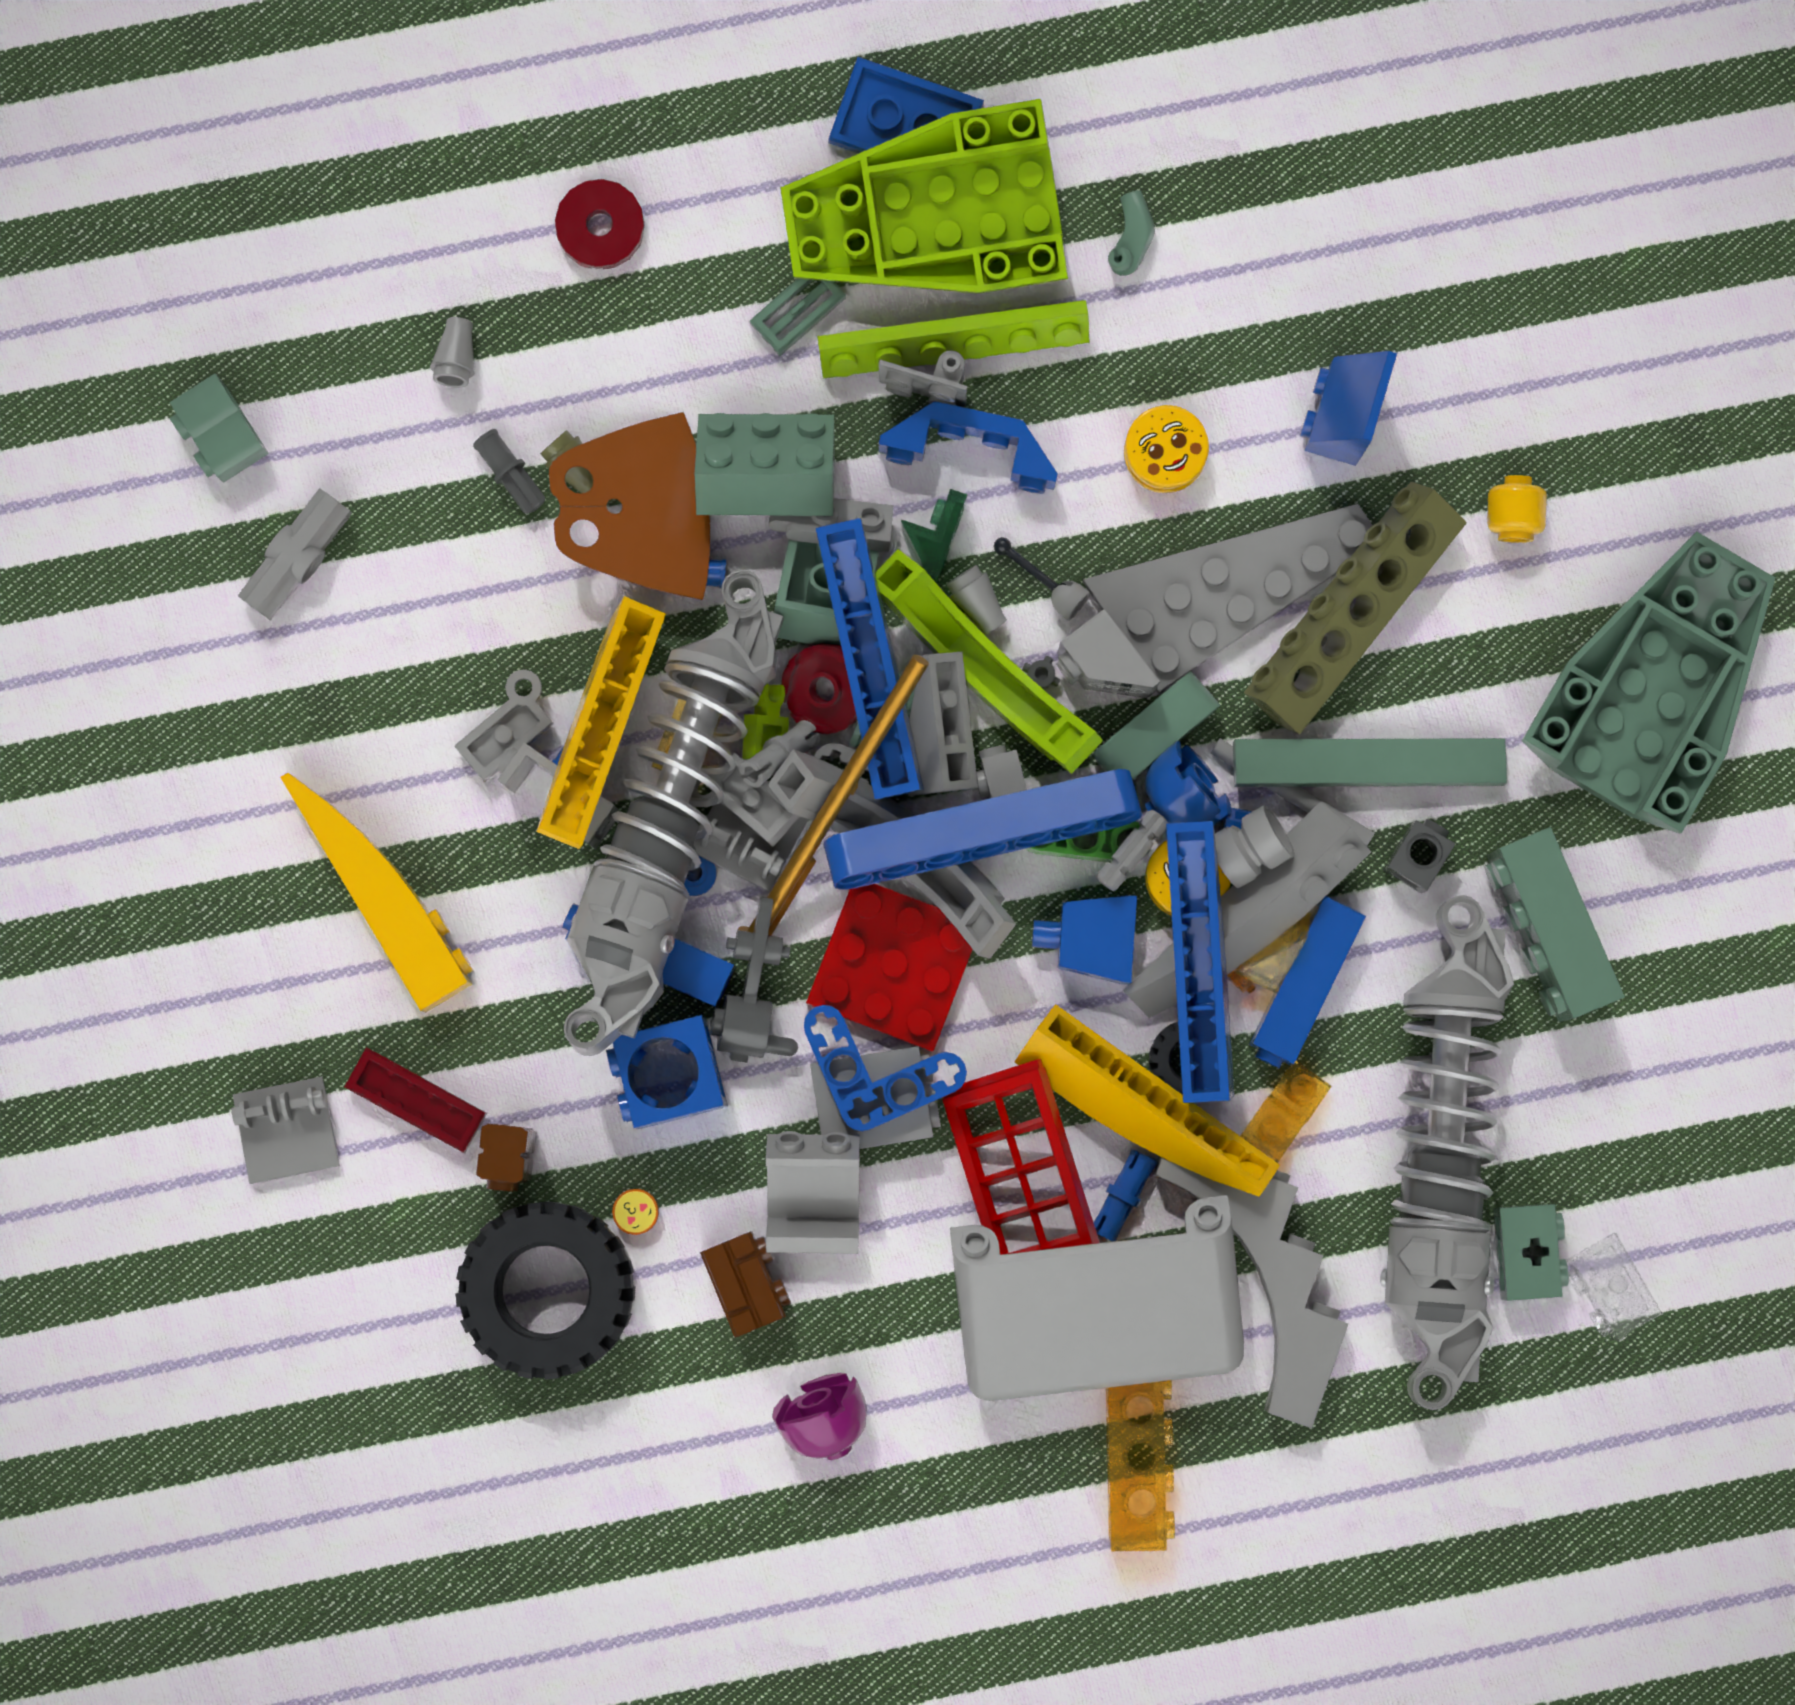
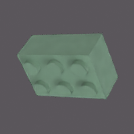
M812 413L698 414L695 458L696 515L833 516L835 467L834 415H817Z

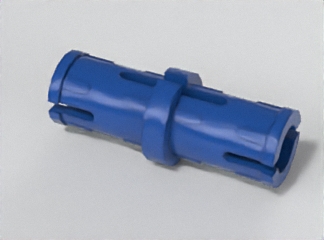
M1131 1149L1114 1185L1109 1183L1105 1191L1109 1194L1094 1221L1098 1235L1112 1242L1117 1241V1237L1133 1207L1138 1208L1142 1200L1138 1199L1154 1167L1157 1165V1161Z

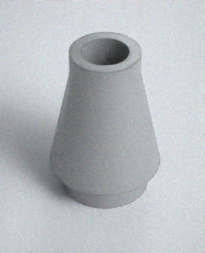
M450 317L447 319L444 333L430 365V369L434 372L433 380L436 383L447 387L462 388L466 387L469 384V378L474 376L473 323L470 320L460 317Z
M977 565L969 568L946 584L952 593L949 597L981 628L985 635L1007 621L1002 613L987 572L982 573Z

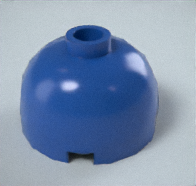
M1176 741L1152 762L1147 772L1145 783L1146 792L1150 799L1145 804L1147 811L1154 810L1158 812L1168 823L1214 821V826L1230 816L1232 812L1226 793L1218 798L1213 784L1218 782V779L1203 759L1188 745L1181 748L1180 741Z

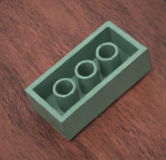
M1551 827L1503 846L1486 855L1489 864L1484 866L1487 878L1495 891L1501 889L1507 902V906L1503 907L1505 919L1513 933L1516 931L1520 932L1526 946L1521 949V955L1528 971L1531 974L1537 973L1544 990L1539 991V996L1549 1016L1556 1015L1558 1022L1577 1018L1624 998L1625 996Z

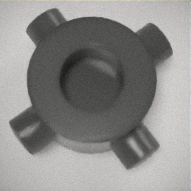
M1045 656L1044 660L1035 661L1032 665L1025 663L1022 671L1028 673V676L1042 689H1046L1050 685L1057 687L1060 683V678L1055 677V669L1052 666L1054 659L1049 656Z

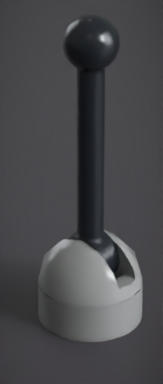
M1000 537L995 540L993 547L997 554L1007 555L1052 591V605L1062 617L1070 621L1076 616L1087 602L1091 592L1074 581H1064L1057 584L1011 548V542L1007 538Z

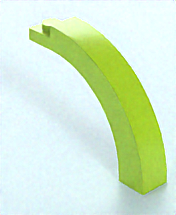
M897 549L875 572L881 599L933 654L962 652L966 686L1051 761L1054 759L1072 774L1103 742L1095 730L1055 700L994 645L952 602L926 570L902 551Z

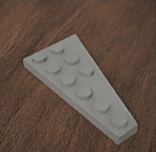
M1355 504L1083 579L1082 582L1087 590L1091 592V596L1100 609L1107 611L1158 678L1160 683L1156 691L1159 693L1334 576L1338 567L1346 559L1350 558L1362 544L1366 532L1373 525L1360 506Z

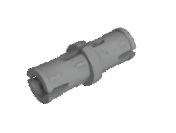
M802 720L784 735L773 736L767 740L763 750L741 763V775L752 768L755 770L743 778V780L749 786L758 788L778 771L793 749L805 753L810 748L818 745L820 741L819 733L805 739L808 734L816 730V727L811 722Z

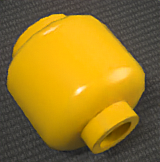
M1523 475L1505 476L1504 484L1494 486L1489 490L1487 525L1491 532L1498 534V541L1511 543L1533 542L1534 535L1545 530L1547 494L1543 488L1532 485V477Z

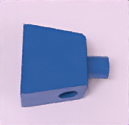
M1137 896L1063 902L1060 922L1034 920L1032 947L1059 949L1058 969L1129 985L1132 981Z

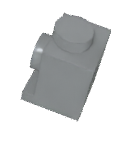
M1005 745L979 751L982 770L976 771L978 791L981 798L989 796L990 799L1027 790L1017 750L1006 752Z

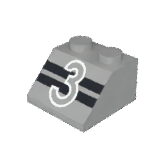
M1105 609L1060 641L1057 652L1059 661L1056 665L1071 685L1078 681L1085 690L1148 698L1155 693L1160 683Z

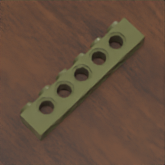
M1410 482L1407 487L1401 489L1392 500V506L1381 520L1368 529L1364 536V541L1354 554L1338 567L1335 578L1324 592L1317 595L1311 601L1308 612L1297 626L1285 634L1280 642V647L1267 664H1264L1255 672L1252 683L1244 691V694L1276 724L1300 735L1467 522L1433 488ZM1411 528L1410 536L1406 541V534L1408 530ZM1383 563L1382 572L1378 576V569L1380 565ZM1355 598V605L1350 611L1351 602ZM1328 633L1327 641L1322 647V640ZM1300 669L1298 679L1293 682L1295 673Z

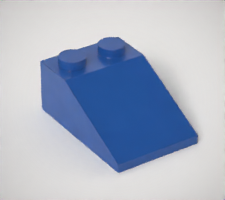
M1382 351L1337 356L1333 358L1329 369L1320 367L1313 389L1314 394L1320 395L1316 412L1307 411L1300 436L1308 438L1304 451L1350 465H1357L1372 441L1397 353Z

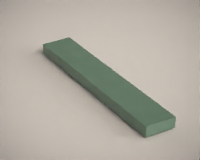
M1505 738L1235 739L1233 741L1234 787L1504 786L1507 783Z

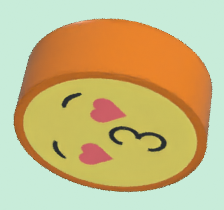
M630 1189L623 1192L616 1199L612 1211L613 1219L623 1232L632 1235L643 1234L655 1226L659 1217V1206L656 1199L649 1192L642 1189Z

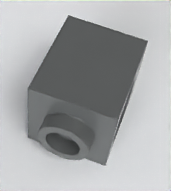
M1426 819L1423 824L1416 820L1408 827L1383 871L1422 894L1428 891L1455 843L1447 839L1449 831L1429 819ZM1422 841L1430 846L1433 856L1428 865H1419L1411 858L1410 848L1414 842Z

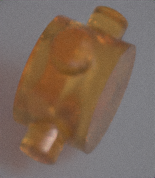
M1243 965L1227 974V978L1242 993L1247 991L1250 994L1256 989L1253 985L1256 979Z

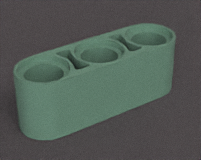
M1190 671L1092 754V757L1105 772L1126 769L1130 771L1134 780L1149 768L1152 762L1176 741L1182 740L1221 705L1195 674Z

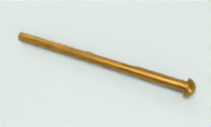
M919 655L912 656L767 898L773 899V907L768 935L773 934L815 865L816 860L813 855L849 795H854L860 777L928 667L929 663ZM756 917L750 927L740 926L738 930L753 932Z

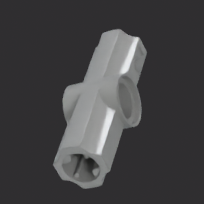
M319 488L292 525L283 527L273 538L264 555L266 559L251 576L245 587L242 588L238 597L271 621L297 585L305 583L318 569L325 557V548L348 521L352 512Z

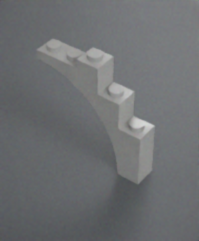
M1159 1158L1153 1175L1187 1191L1196 1199L1228 1195L1233 1233L1239 1239L1256 1267L1269 1302L1274 1334L1273 1376L1264 1410L1275 1416L1312 1429L1349 1323L1338 1320L1340 1310L1314 1301L1312 1310L1305 1308L1323 1255L1313 1252L1315 1243L1304 1238L1289 1234L1287 1242L1280 1240L1298 1187L1288 1184L1291 1175L1277 1170L1263 1193L1258 1197L1213 1181L1164 1158Z

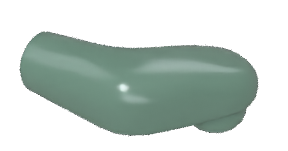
M1140 190L1129 192L1120 197L1124 212L1125 228L1115 248L1108 255V263L1112 271L1119 276L1130 275L1138 269L1155 234L1153 218Z

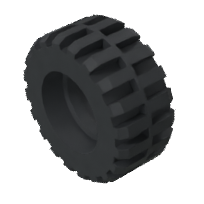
M539 1202L507 1210L480 1229V1234L466 1248L464 1262L458 1268L456 1280H459L458 1293H455L456 1307L461 1309L463 1320L460 1322L465 1333H470L475 1341L473 1346L481 1355L486 1354L494 1361L493 1364L504 1371H513L518 1373L520 1377L530 1379L534 1377L545 1378L546 1380L575 1374L600 1360L614 1347L631 1318V1308L635 1300L636 1286L633 1285L632 1273H634L631 1260L628 1259L625 1253V1246L620 1238L615 1236L608 1228V1224L599 1217L586 1212L585 1209L574 1205L562 1204L560 1202ZM552 1246L569 1252L581 1263L587 1274L589 1298L586 1308L574 1324L560 1332L544 1334L524 1328L511 1316L504 1301L503 1284L509 1267L518 1256L535 1247Z

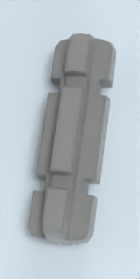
M1154 810L1148 811L1139 822V829L1134 828L1111 857L1113 861L1111 863L1107 862L1097 874V879L1112 891L1117 890L1127 878L1125 876L1126 872L1131 873L1154 844L1152 840L1154 838L1158 839L1165 831L1166 824H1168L1167 820Z

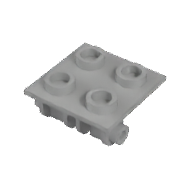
M946 351L941 354L933 375L887 361H879V382L887 384L885 388L887 391L903 397H911L912 392L930 397L928 401L930 404L936 401L966 407L968 386L963 385L965 362L960 353Z
M721 802L713 805L707 816L713 831L709 836L696 839L694 846L698 856L770 892L809 819L800 816L772 847ZM700 824L698 831L703 830L704 826Z
M323 1076L233 1094L235 1107L231 1108L234 1125L239 1126L249 1184L340 1166Z

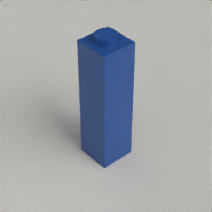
M1327 896L1317 904L1249 1043L1250 1046L1258 1049L1255 1055L1256 1058L1280 1069L1282 1062L1288 1065L1295 1063L1366 918L1365 915Z
M575 903L571 906L562 927L568 930L566 940L572 926V918L579 907ZM674 938V947L669 953L663 969V984L718 1008L736 967L727 961Z

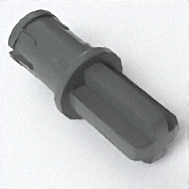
M496 429L484 433L473 443L474 449L480 453L496 475L494 477L496 484H503L523 513L534 512L543 505L545 496L523 468L525 462L523 459H516Z

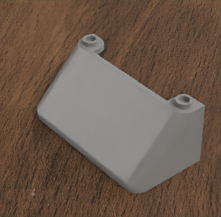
M1228 1195L1202 1198L1189 1205L1185 1212L1186 1233L1038 1251L1000 1255L998 1239L991 1229L982 1225L951 1227L950 1236L967 1383L970 1391L982 1400L997 1401L1219 1375L1232 1372L1238 1368L1244 1357V1336Z

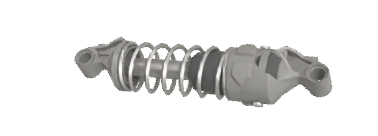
M749 570L733 571L726 576L722 583L721 592L728 615V624L702 640L671 650L664 669L667 675L675 682L663 681L659 683V687L666 694L685 700L686 704L679 721L656 713L648 715L647 718L654 726L675 733L668 754L646 746H640L635 749L638 756L663 765L658 782L655 787L635 779L624 781L627 789L647 797H641L632 801L627 813L618 811L612 814L614 821L618 822L611 845L606 844L600 847L602 854L607 855L606 859L595 861L577 912L572 918V926L567 941L593 984L595 991L593 999L571 1012L564 1023L566 1039L574 1050L581 1055L594 1056L600 1054L621 1034L635 1039L644 1013L652 1008L664 993L663 969L668 955L674 947V938L688 902L687 898L690 896L684 883L688 871L699 868L701 864L696 853L694 841L709 836L713 831L707 817L695 807H709L723 801L725 796L722 790L707 774H723L733 770L736 766L730 751L720 742L740 740L746 736L748 731L742 719L732 710H743L757 705L764 686L776 677L777 655L775 644L784 617L767 610L761 581L756 574ZM741 588H750L755 592V596L748 603L740 604L732 600L734 592ZM720 714L726 716L738 726L739 730L737 733H714ZM708 747L721 754L728 761L727 764L724 766L702 765ZM697 779L715 792L714 798L691 797ZM697 821L704 826L703 830L698 831L699 825ZM587 1021L597 1023L599 1025V1032L595 1039L590 1042L576 1040V1030L582 1023Z
M1465 895L1455 896L1444 902L1436 914L1437 927L1452 949L1450 958L1442 966L1404 993L1403 1005L1405 1008L1403 1010L1408 1016L1435 1020L1407 1022L1402 1027L1407 1033L1433 1038V1053L1426 1056L1405 1057L1400 1062L1404 1068L1431 1073L1430 1090L1403 1092L1398 1099L1407 1105L1429 1109L1428 1125L1401 1127L1396 1132V1135L1403 1140L1425 1145L1414 1147L1408 1153L1407 1161L1399 1162L1393 1168L1398 1174L1402 1175L1401 1197L1396 1198L1391 1203L1400 1213L1399 1217H1394L1390 1221L1393 1226H1389L1387 1269H1383L1380 1276L1381 1286L1386 1287L1385 1304L1420 1337L1427 1348V1356L1408 1379L1407 1391L1414 1403L1430 1410H1437L1447 1406L1463 1381L1478 1382L1480 1354L1487 1346L1493 1330V1325L1486 1311L1487 1295L1491 1296L1494 1291V1279L1488 1277L1491 1234L1487 1232L1491 1230V1227L1486 1221L1482 1220L1484 1199L1489 1198L1493 1191L1489 1186L1485 1185L1480 1176L1481 1165L1491 1163L1495 1159V1155L1483 1147L1464 1143L1465 1132L1486 1130L1497 1124V1120L1493 1115L1466 1107L1467 1097L1491 1094L1500 1088L1494 1079L1468 1071L1469 1062L1489 1060L1502 1053L1497 1044L1471 1036V1027L1491 1025L1504 1018L1501 1013H1504L1505 1000L1514 982L1510 966L1504 957L1506 929L1491 928L1479 903L1472 897ZM1452 906H1462L1469 912L1470 923L1466 929H1456L1449 922L1448 913ZM1470 1045L1489 1050L1469 1053ZM1468 1081L1487 1085L1467 1088ZM1471 1117L1482 1121L1465 1123V1118ZM1428 1375H1435L1441 1382V1393L1436 1399L1426 1401L1420 1395V1382Z

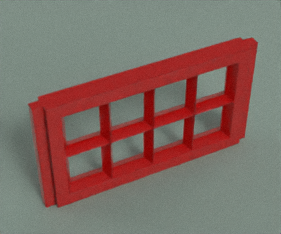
M1041 1059L964 1082L960 1089L943 1097L942 1101L982 1226L991 1229L996 1235L999 1242L1000 1255L1100 1243L1050 1081ZM1033 1089L1041 1117L1011 1126L1002 1098ZM995 1101L1003 1129L973 1138L965 1109ZM1045 1127L1053 1155L1023 1164L1014 1136ZM1006 1139L1015 1167L985 1176L976 1148ZM1057 1166L1065 1194L1035 1203L1026 1175ZM1018 1177L1027 1206L997 1214L988 1186ZM1069 1204L1077 1233L1047 1241L1038 1213ZM1030 1216L1039 1244L1009 1253L1000 1225Z

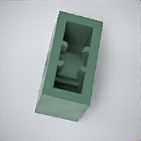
M1555 1204L1493 1208L1500 1299L1512 1301L1563 1297L1562 1287L1568 1286L1569 1274L1566 1259H1559L1558 1241L1565 1238V1226L1562 1213H1556ZM1530 1239H1532L1535 1246H1541L1542 1255L1535 1256L1534 1265H1532L1531 1258L1523 1257L1522 1249L1530 1247Z

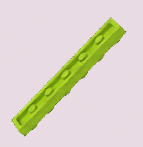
M1086 300L817 336L823 379L879 371L880 360L903 367L937 365L940 355L946 351H956L966 360L1090 343L1089 316Z

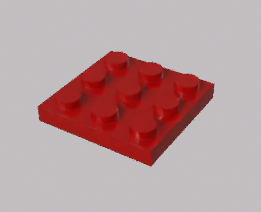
M878 884L849 889L806 1004L813 1007L821 1005L832 1006L847 1020L934 1052L973 949L938 907Z

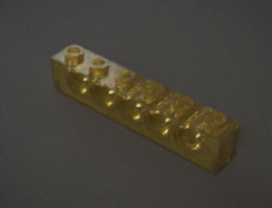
M1172 1380L1105 1388L1109 1548L1111 1552L1167 1551V1539H1175L1174 1511H1166V1492H1174L1173 1464L1165 1465V1446H1173L1172 1418H1164V1400L1172 1399ZM1138 1396L1148 1398L1152 1405L1150 1416L1142 1422L1130 1420L1126 1411L1130 1400ZM1137 1443L1148 1444L1153 1451L1152 1461L1144 1468H1135L1128 1462V1452ZM1147 1490L1154 1497L1152 1509L1141 1515L1133 1513L1128 1505L1130 1496L1135 1491Z

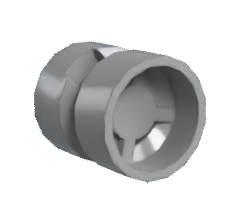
M1266 805L1242 817L1241 829L1232 825L1215 833L1217 862L1226 877L1236 888H1241L1255 880L1261 874L1262 864L1270 869H1274L1295 855L1285 830Z

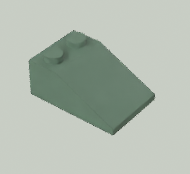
M789 539L774 613L784 617L778 638L812 645L821 643L841 645L820 546L817 543ZM869 550L874 571H876L879 551Z

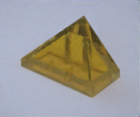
M1308 912L1271 944L1239 965L1235 974L1276 993L1307 940L1311 913Z

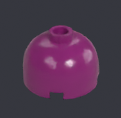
M846 1373L829 1374L810 1380L800 1386L802 1391L806 1392L805 1394L798 1396L793 1401H791L787 1394L774 1407L772 1418L780 1435L788 1446L801 1456L817 1459L827 1458L828 1460L842 1458L851 1451V1445L858 1440L866 1426L867 1405L864 1394L857 1379L853 1376L850 1381Z

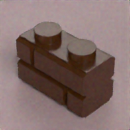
M489 1123L482 1126L479 1147L484 1151L478 1154L476 1175L480 1179L487 1180L486 1189L514 1192L519 1191V1183H526V1181L531 1180L534 1159L530 1158L529 1155L535 1152L537 1134L533 1128Z
M750 1231L700 1252L735 1338L787 1316L784 1307L790 1305L791 1300L782 1279L772 1280L766 1264L774 1262L771 1253H766V1239L764 1236L756 1239L753 1231Z

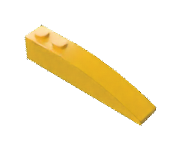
M624 596L610 618L569 730L536 832L577 849L582 847L666 613Z
M286 773L281 776V780L420 1011L426 1013L473 985L467 974L474 970L460 948L452 951L444 937L450 930L438 910L434 909L429 912L400 871L360 829L332 804L293 775Z
M1056 1004L1037 1027L1014 1061L1017 1065L1041 1059L1052 1090L1068 1102L1127 1140L1213 1181L1260 1197L1280 1167V1164L1195 1103H1183V1095Z

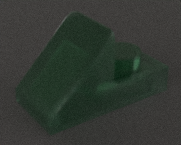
M950 489L947 500L938 498L930 520V524L937 526L935 531L906 520H901V529L919 565L926 570L937 585L967 504V494Z

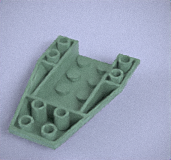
M1696 531L1566 663L1521 741L1552 771L1635 819L1681 834L1727 755L1776 577Z

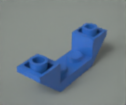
M934 401L880 435L879 453L887 454V461L901 465H912L913 460L923 462L930 427L938 429V435L949 439L964 440L965 435L982 438L983 445L995 449L1006 450L1009 444L1015 445L1017 450L1010 481L1019 482L1018 488L1030 493L1044 494L1045 488L1055 489L1058 473L1025 422L1020 419Z

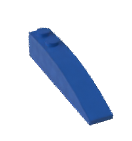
M857 518L816 528L860 734L863 739L899 680V673L862 519ZM906 704L868 764L875 799L880 800L924 790Z
M1214 821L1166 824L1183 1103L1230 1101L1234 1097L1225 943Z

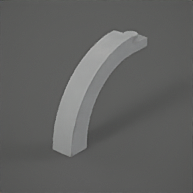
M793 749L770 780L768 786L789 813L813 821L844 770ZM859 779L854 795H849L830 829L842 833L916 815L890 797L880 800L875 799L872 786ZM971 861L906 876L947 916L978 956L990 959L1016 925L1001 905L1005 899L1003 895Z

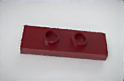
M368 1047L365 1048L344 1088L463 1153H466L487 1115V1112Z

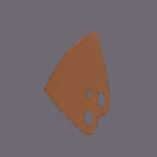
M684 412L622 428L580 444L557 457L549 467L550 491L560 504L559 516L553 523L556 546L560 552L583 566L647 588L703 600L710 557V515H696V443ZM573 467L587 469L593 477L592 488L582 494L571 491L565 483V475L568 470ZM611 499H617L622 504V510L617 514L609 512L606 507L607 502ZM578 520L592 522L597 527L599 533L596 543L588 547L577 545L570 536V528L573 523Z

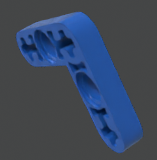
M821 1005L810 1010L805 1017V1035L842 1119L847 1126L854 1130H871L952 1094L960 1089L966 1080L967 1070L963 1060L954 1053L943 1052L872 1083L846 1022L837 1009L832 1006ZM824 1013L827 1019L836 1018L838 1025L832 1028L836 1042L845 1037L849 1044L848 1047L832 1050L825 1057H822L819 1051L820 1047H829L825 1037L821 1033L814 1035L811 1027L817 1024L816 1016ZM839 1055H848L856 1062V1074L849 1081H837L830 1074V1063ZM941 1060H945L949 1066L956 1064L959 1072L954 1075L955 1083L947 1086L943 1080L930 1085L935 1094L925 1097L923 1082L915 1074V1071L925 1068V1075L927 1077L939 1070L937 1063ZM898 1079H910L917 1086V1097L911 1104L899 1105L891 1098V1086ZM882 1086L885 1101L893 1112L883 1116L881 1106L869 1113L871 1121L863 1124L859 1118L851 1119L848 1112L854 1109L853 1100L861 1097L864 1103L876 1100L878 1097L872 1091Z

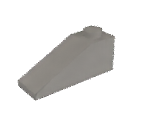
M962 652L922 655L929 665L916 685L909 723L924 790L908 793V796L978 788Z

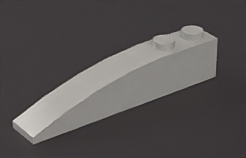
M1322 801L1287 833L1295 853L1293 858L1274 869H1270L1262 864L1261 874L1255 880L1241 888H1236L1233 885L1221 896L1227 974L1269 946L1303 918L1371 853L1355 831ZM1173 943L1123 990L1148 1018L1177 1004Z

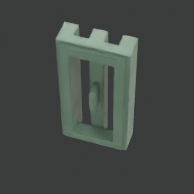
M797 278L750 320V325L762 335V338L773 347L780 357L846 299V294L834 281L820 280L822 283L772 327L768 328L764 323L813 281V279ZM828 290L832 293L826 301L784 338L779 340L776 337Z

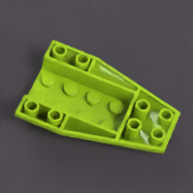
M1041 99L951 113L780 187L794 278L978 294L1068 279L1062 226Z

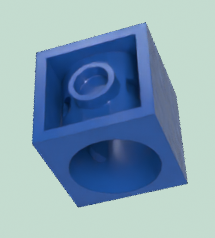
M702 1015L637 1031L635 1039L621 1035L613 1042L614 1048L606 1050L612 1076H616V1078L621 1077L625 1093L617 1095L623 1121H632L633 1128L643 1129L728 1107L707 1019ZM672 1040L674 1041L672 1046L687 1055L691 1051L694 1054L698 1064V1081H692L685 1094L688 1098L681 1104L670 1108H656L659 1103L657 1100L645 1093L642 1097L639 1094L635 1085L634 1070L635 1066L639 1067L648 1052L644 1051L654 1043Z

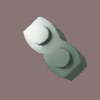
M216 373L170 402L176 413L170 417V420L184 440L190 437L194 440L200 451L193 456L208 478L215 474L224 483L269 454L229 389Z

